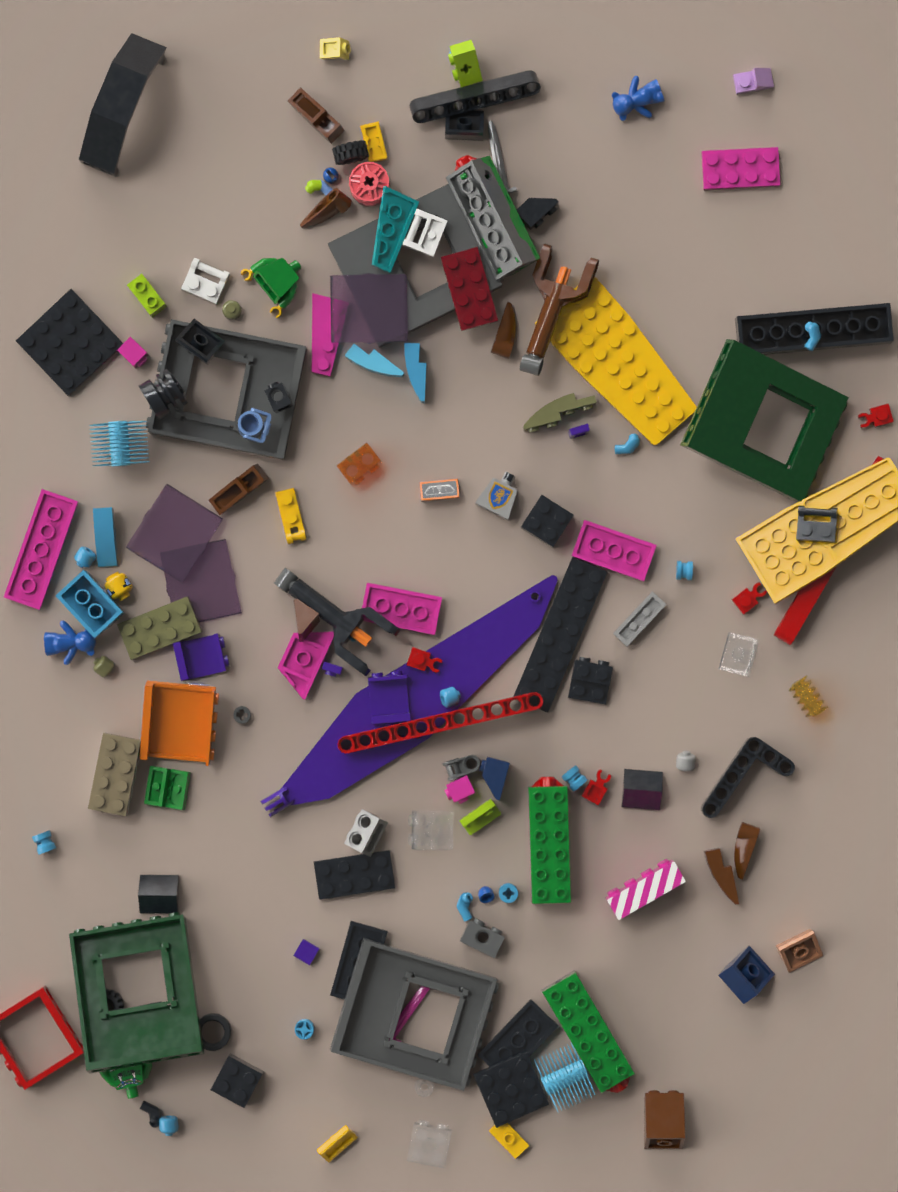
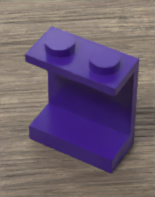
M219 633L173 643L181 681L225 672L227 667L230 666L228 656H224L222 649L226 648L224 637H220Z
M392 671L391 675L383 676V672L371 673L372 677H368L372 724L411 721L407 674H402V671Z

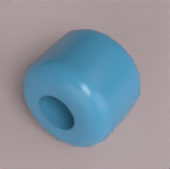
M82 546L75 554L74 559L79 567H90L96 559V554L91 549Z
M454 687L440 691V700L444 707L449 708L459 704L461 695Z
M162 1116L159 1119V1130L161 1133H165L166 1136H172L173 1133L178 1131L179 1125L176 1116Z

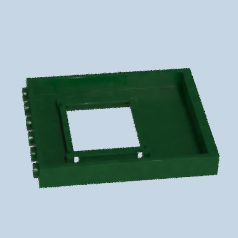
M726 339L680 446L793 501L802 502L809 495L811 483L816 479L818 467L822 464L825 457L824 453L832 442V435L840 424L839 419L842 412L847 408L849 397L736 340ZM767 389L809 410L786 464L744 444Z
M171 913L169 917L164 918L153 916L150 917V920L146 921L135 919L129 924L117 922L113 923L111 927L105 928L100 925L93 927V930L87 931L85 929H76L74 933L69 934L86 1071L89 1074L204 1054L186 918L183 914ZM161 950L168 1001L108 1011L102 960Z

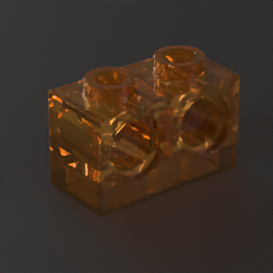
M365 443L340 462L337 468L350 485L353 483L358 485L365 479L364 475L370 471L372 474L380 468L379 463H381V460L368 443ZM367 454L373 457V462L369 465L362 462V458ZM355 466L358 469V473L355 476H349L347 474L349 467Z

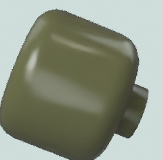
M230 300L225 302L222 312L227 319L236 320L240 317L242 309L238 302Z
M106 656L97 657L93 662V670L101 677H107L114 668V662Z

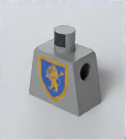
M505 471L501 481L493 478L475 504L508 520L517 493V489L511 487L516 476Z

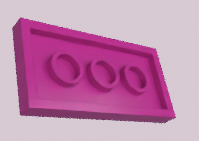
M778 147L701 152L703 190L780 186Z
M584 520L571 556L644 582L657 545Z
M367 583L362 608L370 607L398 628L435 635L442 597ZM364 616L363 619H365V622L374 623L368 617Z

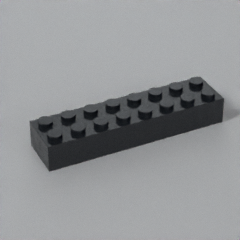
M890 303L745 315L735 318L737 341L764 355L809 351L804 347L810 338L809 332L805 330V325L808 322H815L819 326L821 338L814 350L891 344L894 341Z

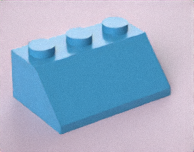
M86 570L80 572L56 595L60 602L94 638L108 629L125 613Z

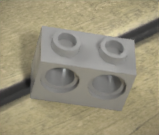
M362 809L357 815L352 829L348 832L344 844L371 857L388 822Z

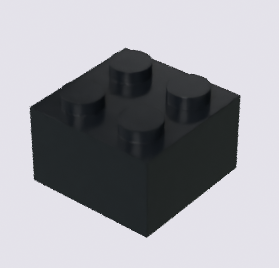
M541 494L523 522L521 529L553 548L574 515Z
M230 1053L210 1090L245 1108L264 1071Z

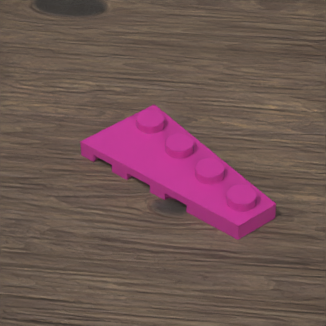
M312 293V373L331 377L349 302Z

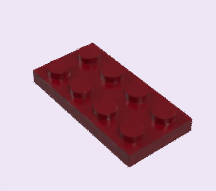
M478 247L442 256L441 261L461 332L498 322Z

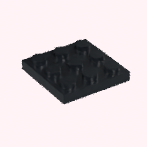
M526 1051L473 1074L496 1128L549 1105Z

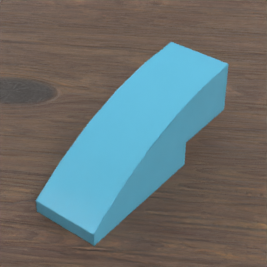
M353 344L345 354V358L368 371L390 377L402 378L404 376L402 370L375 349L369 355L356 344Z

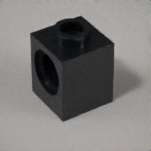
M274 382L268 385V389L264 390L275 413L294 406L283 383ZM276 392L283 393V398L280 401L274 400Z

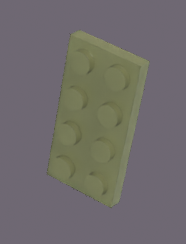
M189 596L117 624L130 660L202 632Z

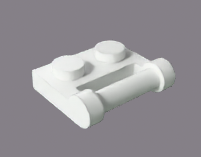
M416 209L409 232L402 245L434 257L448 221ZM421 219H426L427 221L418 244L414 243L413 240Z
M194 258L181 289L217 305L230 272L220 271L200 262V259ZM199 269L220 278L219 284L195 274L196 270Z

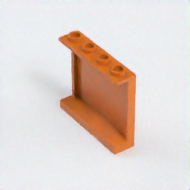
M147 680L144 690L140 760L156 757L206 762V766H209L210 760H214L215 749H211L212 742H215L216 730H213V723H217L218 712H214L215 705H218L219 693H216V687Z

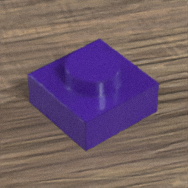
M324 662L322 669L326 670L325 674L336 677L337 674L341 675L343 667Z

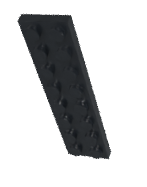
M572 557L514 696L537 692L543 698V704L539 709L547 713L549 712L607 575V571ZM536 695L529 698L531 706H537L540 703V699Z

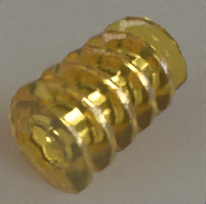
M805 675L794 682L788 691L796 692L793 698H800L797 705L804 704L801 711L808 710L805 716L807 718L818 715L827 709L828 706L821 707L825 701L823 699L817 700L820 694H813L816 688H809L812 682L811 680L804 681L807 677Z

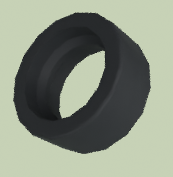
M210 1013L204 1015L200 1019L201 1032L203 1025L209 1021L219 1022L224 1029V1036L217 1043H208L202 1037L204 1049L207 1051L222 1049L231 1037L230 1023L220 1014Z

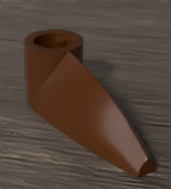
M338 188L333 189L301 222V228L315 226L330 219L339 212H346L350 208L352 200Z
M510 302L506 304L491 349L492 354L507 359L510 357L516 332L515 314Z
M744 822L740 825L734 851L737 876L742 880L760 832L759 827Z

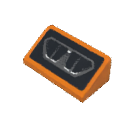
M458 479L420 482L421 502L459 498Z

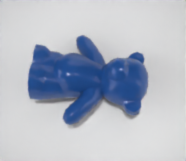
M634 76L628 94L612 93L613 109L619 115L621 121L626 120L627 114L633 109L646 118H651L652 113L643 106L665 102L657 79L652 80L637 90L639 77Z
M64 620L60 621V626L66 634L45 632L44 647L47 656L68 651L64 659L65 665L71 663L77 650L87 652L89 656L95 653L96 638L86 629L76 634L72 627Z

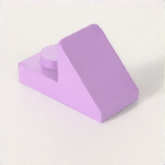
M753 68L752 71L733 74L736 94L774 88L771 68Z

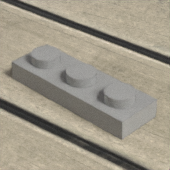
M652 591L613 634L625 646H628L666 604Z

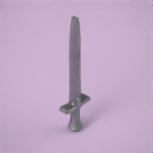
M490 120L488 133L493 163L508 194L517 192L516 187L508 188L497 132L493 122Z

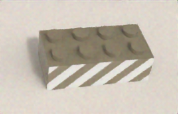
M103 733L88 809L128 816L140 758V739Z

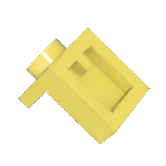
M343 38L320 39L321 59L341 58L349 60L351 47L348 40Z

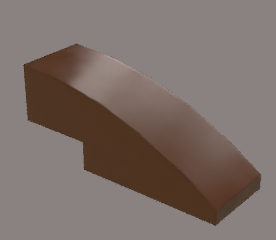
M301 87L288 100V103L331 144L345 131L341 124Z
M257 463L232 480L208 501L217 513L221 515L269 478Z
M720 848L704 850L707 865L716 883L735 905L739 904L732 866L723 865Z

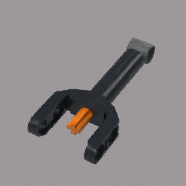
M284 568L274 584L286 593L289 591L288 594L293 598L300 600L318 612L319 617L333 627L335 654L367 676L371 671L367 664L344 648V643L347 644L350 638L353 637L365 647L370 644L373 638L359 628L365 620L363 619L364 616L368 617L386 632L395 636L401 630L370 607L344 612L303 580L298 579L299 577L290 570Z

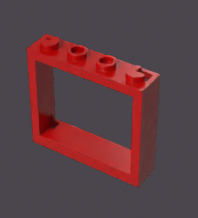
M46 985L0 1014V1021L40 996L74 1052L32 1079L27 1080L0 1037V1055L3 1054L6 1059L4 1061L9 1071L14 1072L16 1075L14 1079L20 1088L23 1087L24 1090L84 1053L82 1043Z

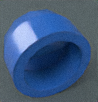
M327 168L323 172V178L327 183H335L338 180V172L335 168ZM327 171H330L335 178L332 179Z
M487 886L481 887L478 892L479 900L482 903H489L495 897L493 890Z

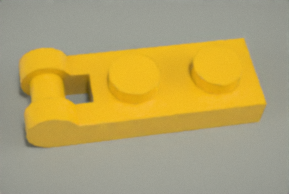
M294 488L275 492L287 543L292 544L294 543L293 541L300 539L301 541L307 540ZM298 527L299 532L292 534L291 528Z

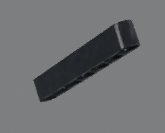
M528 70L416 98L410 102L409 107L413 120L416 123H425L533 96L539 93L541 86L537 74L534 71Z

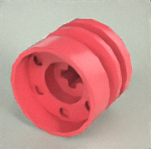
M364 162L357 165L349 177V186L353 198L359 204L366 207H374L381 204L383 186L390 188L386 170L375 162ZM366 180H374L372 182L373 186L370 187V185H366Z

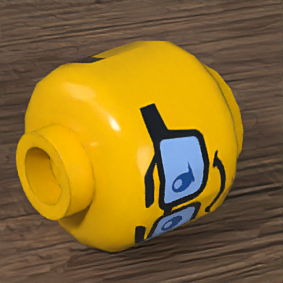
M115 572L105 579L107 582H105L104 587L113 600L119 598L120 601H123L130 596L129 592L133 586L125 573Z

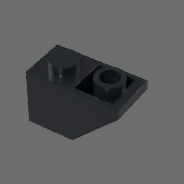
M528 198L516 210L522 222L530 230L533 227L537 229L544 223L543 218L547 214L551 216L558 210L557 205L559 201L553 198Z

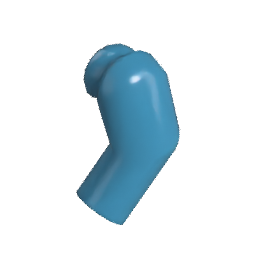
M808 322L805 325V330L809 332L810 338L804 347L813 352L821 338L819 326L815 322Z
M634 433L630 434L625 444L614 445L615 454L633 453L640 444L639 436Z
M468 892L460 895L456 906L464 922L472 918L468 907L473 900V896Z

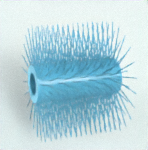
M113 421L104 424L89 425H108V427H101L89 430H109L104 432L89 433H109V435L90 437L109 439L95 440L90 442L110 441V443L108 444L91 445H108L110 447L97 448L91 450L110 449L109 452H97L91 454H111L107 456L92 457H111L110 460L92 461H109L111 462V464H101L93 466L111 465L112 467L150 462H130V460L149 458H130V456L149 454H130V452L146 451L149 449H129L135 447L149 446H129V444L148 442H129V440L148 438H129V436L145 435L148 433L128 434V432L147 430H128V428L147 426H130L128 424L142 423L147 421Z
M573 1045L572 1048L576 1054L578 1061L575 1060L574 1055L572 1054V1051L569 1048L571 1056L574 1060V1063H572L571 1058L569 1057V1054L565 1049V1052L571 1063L570 1065L568 1064L566 1057L562 1052L564 1060L567 1064V1066H565L557 1051V1054L563 1065V1068H561L555 1056V1059L559 1066V1070H557V1067L550 1055V1058L556 1069L555 1072L547 1058L549 1066L552 1070V1073L549 1072V1069L543 1059V1062L549 1073L548 1075H546L544 1068L539 1060V1063L545 1074L544 1077L542 1076L539 1067L535 1061L538 1071L542 1077L541 1081L544 1085V1088L548 1096L550 1095L554 1105L555 1102L551 1095L554 1094L556 1101L558 1102V1099L555 1095L556 1092L558 1093L561 1102L563 1103V1100L559 1093L560 1090L566 1100V1103L568 1104L567 1099L562 1090L565 1089L570 1099V1096L566 1089L567 1087L569 1088L573 1096V1099L575 1100L573 1092L570 1088L571 1085L579 1099V1096L573 1085L576 1084L582 1096V1093L577 1082L580 1083L583 1092L587 1097L585 1089L581 1083L582 1080L591 1096L585 1079H587L594 1093L593 1087L588 1078L589 1075L586 1071V1068L582 1060L579 1059V1056L577 1055V1052L574 1049Z

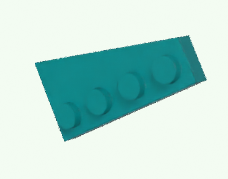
M383 186L371 265L391 273L419 201L387 186Z

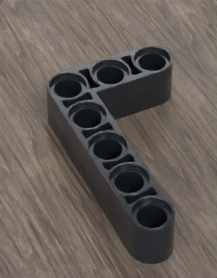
M757 737L747 738L701 806L702 814L708 818H714L719 814L755 759H758L782 776H789L794 772V763ZM752 740L758 742V749L755 751H751L748 747L749 742ZM768 751H772L774 754V759L771 762H767L764 758L765 753ZM741 756H745L748 760L747 765L744 767L738 765V758ZM783 762H788L790 765V770L786 773H783L780 769ZM730 772H734L737 775V779L733 783L727 780V775ZM719 788H724L726 791V795L722 799L716 796V791ZM708 804L715 806V812L711 815H708L705 811V807Z

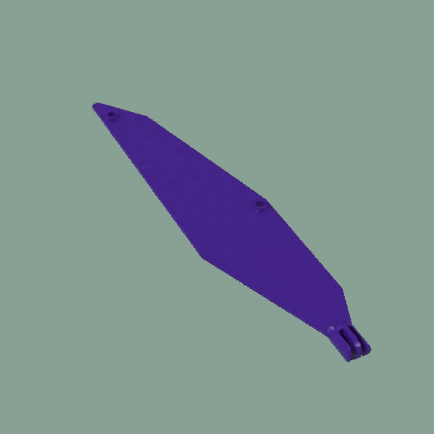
M555 575L547 577L428 649L426 652L431 653L430 659L440 658L442 660V663L438 661L433 663V667L438 669L439 672H433L428 666H426L425 671L407 666V663L395 669L394 671H402V674H407L411 720L457 710L540 627L557 584V577ZM533 593L538 594L537 600L531 598ZM367 686L353 696L282 788L260 802L263 805L279 795V799L264 807L268 811L278 804L284 803V805L268 814L269 817H272L291 805L329 799L421 744L433 734L356 752L342 753L338 749V741L345 735L406 722L372 724L369 687ZM454 687L461 695L459 704L446 708L440 700V691ZM438 717L435 720V725L440 728L446 720ZM418 722L416 725L417 731L425 732L427 724L425 722ZM400 726L397 730L398 735L401 737L407 736L408 728ZM385 730L379 732L380 740L387 741L389 739V732ZM362 735L360 742L362 745H369L371 739L368 735ZM344 739L341 742V746L343 749L349 750L352 747V743L349 739Z

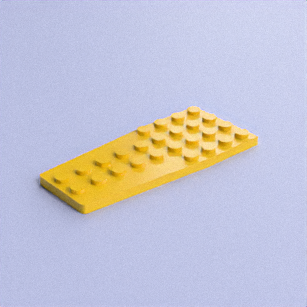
M596 277L588 297L562 307L550 340L551 344L652 445L660 443L695 412L697 407L632 318Z
M885 458L803 499L802 502L799 501L736 538V541L775 604L822 577L898 522V470L890 458ZM799 505L805 506V508L817 509L838 508L835 543L796 540ZM805 515L804 521L831 522V517Z

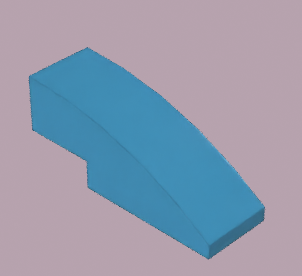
M404 343L405 362L411 385L420 402L425 403L427 364L419 363L420 343Z
M93 508L98 567L118 566L114 508Z

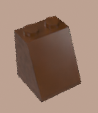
M651 1090L645 1093L644 1149H683L685 1142L684 1093H679L677 1090H671L668 1093Z

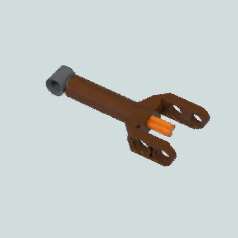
M548 244L542 246L539 254L540 259L537 260L532 277L544 299V304L526 351L528 355L524 354L522 357L520 371L536 376L540 375L544 362L543 359L562 307L588 297L599 266V259L591 257L586 262L578 288L574 290L573 287L566 286L571 269L565 266L560 268L555 282L544 279L552 259V246Z

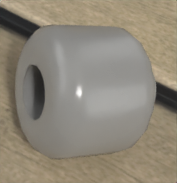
M690 751L679 753L676 759V768L681 771L694 770L695 755L691 754Z

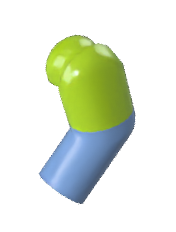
M310 180L305 187L309 194L321 191L327 195L333 190L323 180Z

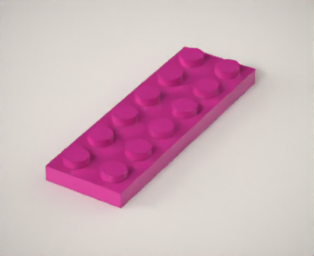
M41 489L4 598L41 610L78 506V501Z

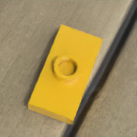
M379 121L361 125L363 140L366 141L369 154L368 161L379 162L387 160Z
M509 1123L497 1128L494 1125L489 1129V1132L515 1159L529 1147V1144Z
M345 1125L319 1147L317 1152L327 1162H330L358 1137Z

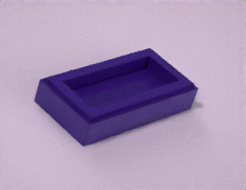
M584 424L569 429V437L573 439L587 435L590 431L589 425Z

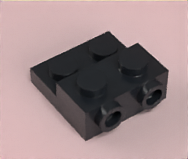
M579 657V660L574 661L568 698L606 705L613 667L609 666L610 662L598 660V664L590 663V658Z

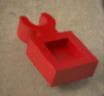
M889 403L870 408L869 415L861 413L857 416L858 418H866V423L860 425V428L869 426L871 422H873L874 427L894 422Z
M760 582L753 586L751 592L746 588L731 599L743 615L759 603L755 598L766 595V590L762 593L757 592V587L761 585Z
M412 647L406 665L425 671L426 666H428L433 672H439L438 669L433 667V663L436 661L442 663V660L440 658L430 659L431 653Z
M601 769L596 774V782L590 779L581 795L596 805L600 804L607 791V788L603 786L604 783L611 779L610 774H608L606 779H601Z

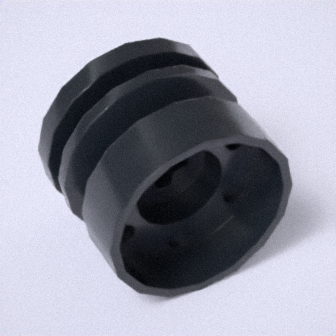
M167 369L163 370L167 378L164 381L159 374L156 375L159 383L156 386L150 379L139 385L140 390L159 420L171 414L168 407L169 404H172L177 410L179 409L176 402L177 399H180L183 405L188 403L180 383Z

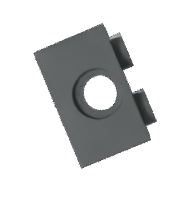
M477 918L474 921L470 919L460 938V942L495 958L505 936L501 935L503 931L493 926L489 929L484 926L485 922ZM480 932H486L489 935L486 942L478 940L477 936Z

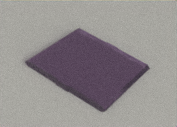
M367 273L363 275L330 276L331 343L364 342L371 344L375 342L408 341L407 274L374 275Z
M166 484L150 510L144 515L143 521L126 548L182 583L198 558L205 552L207 544L223 521V518L169 484Z
M226 539L160 553L167 583L166 591L171 603L189 596L198 622L242 613L235 584L236 575L234 570H232Z

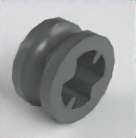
M239 706L235 709L233 716L236 722L242 724L250 719L251 714L247 707ZM240 709H243L244 713L248 714L247 718L244 717L245 720H240V717L236 716L237 712L240 713Z

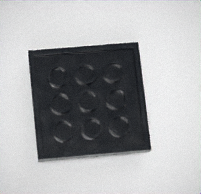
M72 289L65 293L16 340L68 397L123 345V342Z

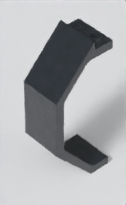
M133 33L128 37L113 59L91 110L79 156L81 163L114 177L117 176L119 171L117 165L129 123L147 80L158 63L164 64L166 59L164 53L167 47Z

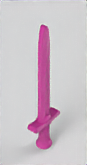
M421 986L401 1012L393 1040L401 1042V1040L396 1039V1036L430 989L429 987Z

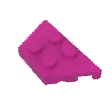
M333 631L311 632L303 642H299L298 633H293L278 665L280 672L304 700H306L334 638Z

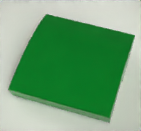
M150 766L144 804L185 810L191 772Z

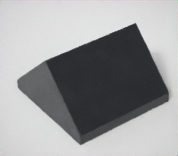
M473 110L446 117L445 139L483 141L484 111Z
M195 318L175 340L207 365L225 342V340Z
M624 769L621 807L660 810L663 792V772Z
M140 875L138 890L139 912L157 914L178 913L179 875Z

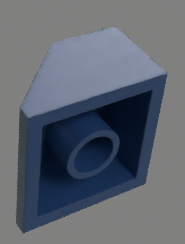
M487 756L486 760L482 759L479 771L483 772L482 776L495 799L500 800L510 763Z
M749 945L718 976L739 1000L745 1004L760 993L775 973Z

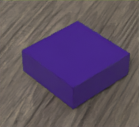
M303 939L293 956L310 965L320 948Z

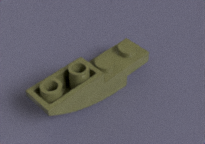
M574 393L562 396L548 403L531 416L524 424L523 430L533 433L539 431V427L545 425L547 428L558 426V422H561V413L567 416L574 414L576 409L582 408V411L593 409V405L597 403L595 395L576 400Z

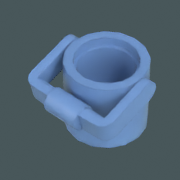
M254 408L244 412L238 419L240 435L244 439L263 443L270 431L271 414ZM260 415L266 416L264 424Z

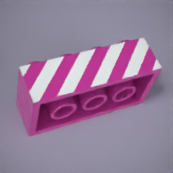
M664 859L657 864L658 867L654 870L649 868L640 873L642 877L637 880L634 878L624 882L625 886L618 889L616 887L607 892L608 896L605 899L618 920L686 882L672 859L670 861Z

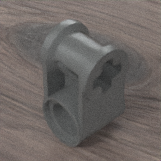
M468 755L442 764L446 767L449 776L447 778L448 781L477 771L481 763L476 755ZM469 758H474L477 761L476 768L470 769L467 767L466 762Z

